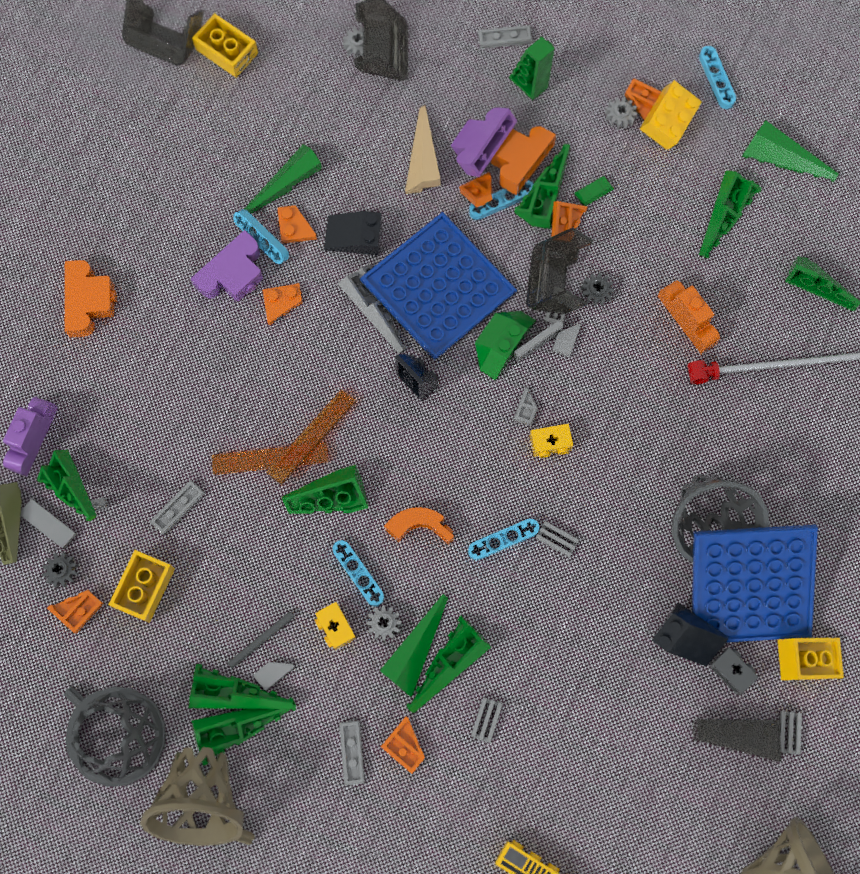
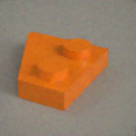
M633 78L624 96L628 101L632 100L631 105L637 106L636 111L645 120L661 91Z
M490 172L459 186L460 193L475 207L483 206L493 200Z
M560 201L553 202L551 239L571 240L575 228L581 222L582 214L587 210V206Z
M296 205L277 208L282 244L317 240L316 233Z
M299 283L262 289L268 325H272L274 320L282 315L285 316L291 309L303 303Z
M86 590L75 597H69L64 599L63 602L50 605L47 609L73 633L77 634L104 603L89 590Z
M405 716L381 748L412 774L425 759V756L408 717Z

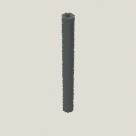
M289 611L228 661V665L234 668L295 618L294 615Z

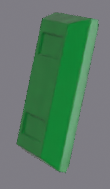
M603 175L574 192V194L583 206H587L613 191L614 188Z

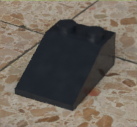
M359 211L328 215L324 250L379 256L383 223L382 213Z
M397 354L395 356L396 375L421 401L438 388L437 375L425 368L426 365L422 359L416 358L413 354Z
M677 602L656 630L651 641L668 653L707 666L729 637Z

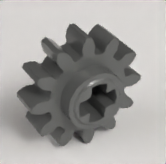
M599 273L597 277L591 274L590 280L588 278L584 279L581 290L584 291L582 297H588L587 304L594 301V306L598 302L603 306L605 300H611L614 289L611 288L613 282H607L608 276H605L603 279L601 278V273Z
M54 553L53 560L46 558L49 564L42 566V568L47 570L42 576L48 578L46 583H53L55 588H58L60 583L66 588L67 581L74 583L72 576L79 574L74 571L79 565L72 563L75 558L72 556L67 558L66 553H62L61 557ZM59 567H63L61 574L57 573L60 570Z

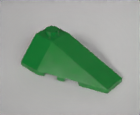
M797 256L792 263L785 282L852 311H855L860 305L859 299L816 263L811 262L810 259Z
M356 464L336 470L282 496V501L289 514H312L314 511H325V513L343 511L344 513H352L368 508L363 480Z

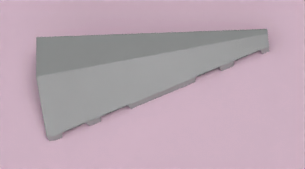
M369 264L357 272L346 276L337 284L399 354L407 348L402 345L399 339L401 333L394 327L392 322L394 320L393 315L360 281V278L373 268Z

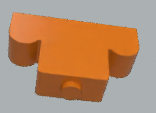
M536 126L530 130L529 137L512 129L491 159V164L500 168L499 182L501 187L517 195L555 146L556 134L543 127Z
M84 260L65 261V332L69 337L89 336L95 329L91 319L114 316V302H117L114 283L109 276H95L90 265Z
M675 280L660 290L658 298L701 355L717 345L720 335L717 329L710 324L714 313L693 285L685 289L680 281Z

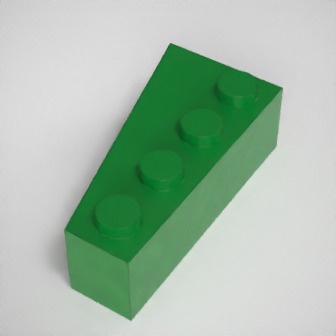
M540 37L525 50L516 65L517 67L513 69L512 74L508 77L532 100L544 92L549 85L555 48L550 41H546L543 37Z

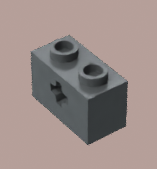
M729 647L708 666L736 695H741L759 677L755 674L756 670L750 664H745L741 660L742 656L740 653ZM736 666L738 668L736 670L737 673L733 674V667Z

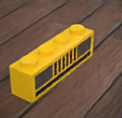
M515 840L511 843L506 841L494 862L510 874H559L558 872L560 871L559 868L551 863L546 866L540 862L542 858L531 851L530 854L522 850L524 846Z

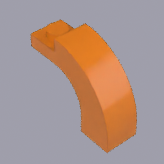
M416 507L403 510L384 525V529L398 542L415 528L432 530L448 545L454 540L453 530L446 524L444 526L441 525L445 521V517L428 508Z

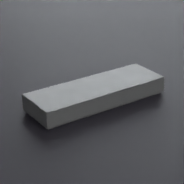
M530 25L478 30L480 49L532 44Z
M558 320L514 351L513 358L516 362H520L557 336L563 329V323Z
M190 480L149 522L165 536L205 493Z
M33 499L21 510L20 515L63 549L77 535Z
M360 721L339 723L344 786L364 784L365 776Z

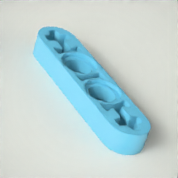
M705 46L701 49L699 60L718 104L723 109H730L736 101V95L715 48ZM716 67L719 70V72L712 73L710 71V68ZM723 82L725 87L719 88L716 83Z
M528 180L524 185L526 188H529V192L532 189L533 183ZM522 188L519 196L514 194L515 198L508 200L505 198V194L509 193V191L502 189L492 194L493 200L499 203L497 207H491L488 202L484 208L483 206L475 207L471 204L469 215L474 220H480L523 201V197L529 192ZM474 208L480 210V213L474 212Z
M242 209L234 213L233 219L235 224L242 231L245 230L258 243V247L275 263L281 264L289 259L288 250L247 210Z
M526 519L470 544L468 555L471 559L477 561L537 535L539 524L534 519ZM527 524L535 526L533 533L528 530L523 533L525 537H522L521 531L527 528ZM509 531L517 532V540L510 541L507 538V533ZM493 538L500 541V546L496 549L489 545V541ZM483 542H486V548L490 552L486 553V549L480 551V556H477L476 553L472 554L475 546L480 549L484 547Z
M344 540L337 541L333 545L335 557L366 601L373 607L380 606L384 601L382 590L351 546ZM340 545L342 547H347L345 548V552L348 556L350 555V553H352L353 555L348 557L344 562L342 561V559H345L344 555L341 552L337 553L338 546ZM351 560L358 562V568L354 571L347 568V564ZM362 576H366L370 580L369 584L365 587L360 586L358 583L359 578ZM372 585L375 586V588H372L373 592L375 594H380L378 602H376L375 600H370L372 596L369 591L367 592V594L364 593V591L369 590L372 587Z

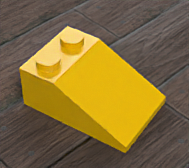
M791 638L777 640L781 680L844 678L840 638Z

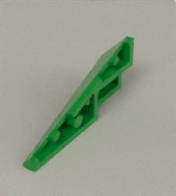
M54 450L49 465L41 466L37 481L46 484L45 488L48 490L52 489L55 492V496L69 507L76 508V512L86 516L87 521H92L97 517V514L69 450Z
M460 616L458 618V626L454 632L450 631L448 635L449 641L444 649L440 648L425 673L427 678L422 686H418L415 690L417 694L412 703L406 705L409 711L415 713L491 648L487 640L464 617Z
M294 700L292 704L293 711L296 710V704ZM244 709L191 720L198 751L200 752L203 747L213 749L215 756L221 752L225 754L226 749L234 744L238 746L264 730V726L273 720L276 722L280 720L281 715L291 709ZM207 757L202 761L203 766L209 763Z

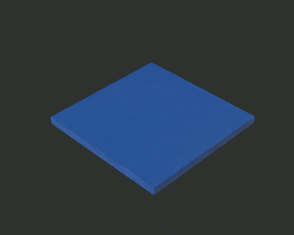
M443 212L360 278V281L434 361L517 292V289Z
M817 525L694 532L692 612L728 636L727 642L812 637Z

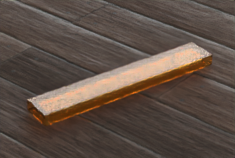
M341 389L268 469L267 475L282 486L354 406L356 400Z
M326 442L212 455L214 475L329 462Z

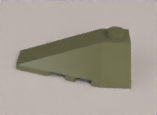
M17 482L0 485V558L3 565L17 562L21 514V490Z

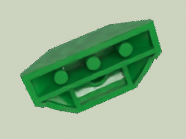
M522 311L495 313L475 342L480 371L496 380L536 320Z

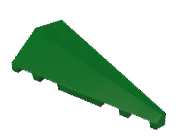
M766 120L742 155L744 158L751 157L758 159V162L773 163L777 167L791 171L810 173L817 178L820 176L828 178L832 182L839 175Z
M303 144L244 209L252 214L292 191V186L322 169L321 162L313 150Z
M569 144L563 145L559 154L554 156L550 166L545 168L532 185L530 192L527 195L525 194L520 205L515 207V214L533 227L551 228L553 202L558 200L570 152Z
M725 171L699 253L700 256L709 258V252L713 247H717L720 244V238L731 230L742 216V210L745 206L750 205L753 196L761 191L762 188L754 181L746 180L736 171Z
M442 594L380 670L383 675L410 697L414 693L448 601L444 594Z
M196 663L189 708L292 709L293 698L291 697L289 700L277 696L275 691L270 693L263 691L256 684L234 676L230 678L222 676L218 670L213 669V671L203 669L201 664Z

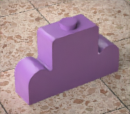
M497 107L491 109L486 114L485 121L468 120L451 144L452 149L458 155V164L467 175L480 177L517 123L509 108Z
M244 230L190 279L193 286L206 298L212 299L217 297L220 293V288H223L235 301H240L247 293L253 292L256 285L263 279L261 270L253 263L260 256L258 243Z
M33 397L28 405V409L18 407L3 439V442L10 447L3 460V466L6 469L25 477L28 476L58 410L54 403Z

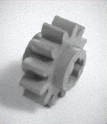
M353 27L352 33L347 30V36H343V48L347 50V55L353 53L354 58H356L360 54L361 58H363L364 53L370 54V49H373L374 45L373 36L370 35L369 30L363 32V27H360L359 31Z
M616 97L614 103L612 101L609 102L605 113L607 114L606 120H611L610 126L617 124V129H619L623 125L627 129L628 123L633 125L634 119L637 117V112H635L637 106H631L632 100L625 102L626 98L623 97L622 101H619Z
M383 605L382 611L375 607L374 611L376 614H368L372 621H367L366 625L372 626L368 631L369 634L375 632L374 638L378 639L379 636H382V640L385 642L386 636L389 635L391 639H394L392 633L400 632L396 625L399 626L402 622L396 621L399 613L393 615V607L386 611ZM381 619H384V621L389 620L386 628L384 626L379 627Z

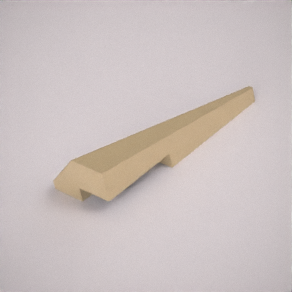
M426 106L419 108L405 188L406 194L423 192V188L440 186V174Z

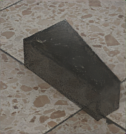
M692 720L693 741L772 762H782L779 720Z

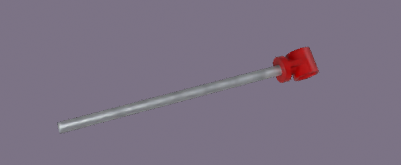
M860 352L720 367L717 361L710 362V365L707 366L706 361L698 360L689 363L687 367L690 383L698 385L708 382L709 377L712 380H718L720 374L860 360Z

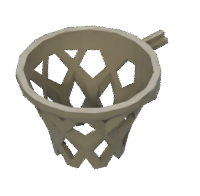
M192 747L184 748L181 753L176 752L167 778L159 789L150 808L145 810L140 818V825L143 830L155 838L164 841L196 846L221 845L232 841L251 845L252 840L255 838L253 832L243 830L245 813L236 809L234 804L227 756L221 752L216 759L213 749L203 747L196 758ZM205 757H207L211 767L206 777L199 766ZM186 758H187V761H188V764H189V765H188V766L186 767V769H185V762H184V761H185ZM192 781L198 788L188 797L187 785ZM214 785L218 787L219 794L217 800L210 790ZM168 811H183V814L172 826L167 825ZM196 811L211 815L206 828H197L193 818V814ZM162 813L163 823L156 819ZM224 818L230 820V822L226 823ZM186 821L188 822L190 827L180 828Z
M796 816L791 819L790 824L785 828L777 841L760 857L743 868L741 874H834L813 834L806 824ZM791 847L789 854H780L781 849ZM796 861L799 865L800 870L794 868Z

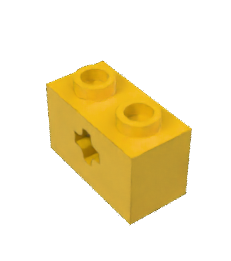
M569 424L530 431L529 436L534 457L547 458L553 453L564 455L573 448ZM549 439H552V442H555V444L552 445L551 442H548Z
M337 602L315 613L317 619L314 621L319 630L324 629L327 635L324 639L329 648L333 646L337 650L356 639ZM333 622L335 623V625L339 624L337 626L338 630L336 632H334V630L332 629L329 630L331 628V623Z

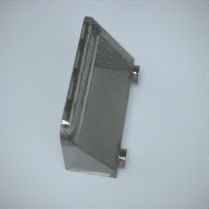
M364 0L356 3L355 19L357 22L363 23V56L360 55L354 59L355 67L364 73L399 81L407 80L408 25L405 18L385 0Z

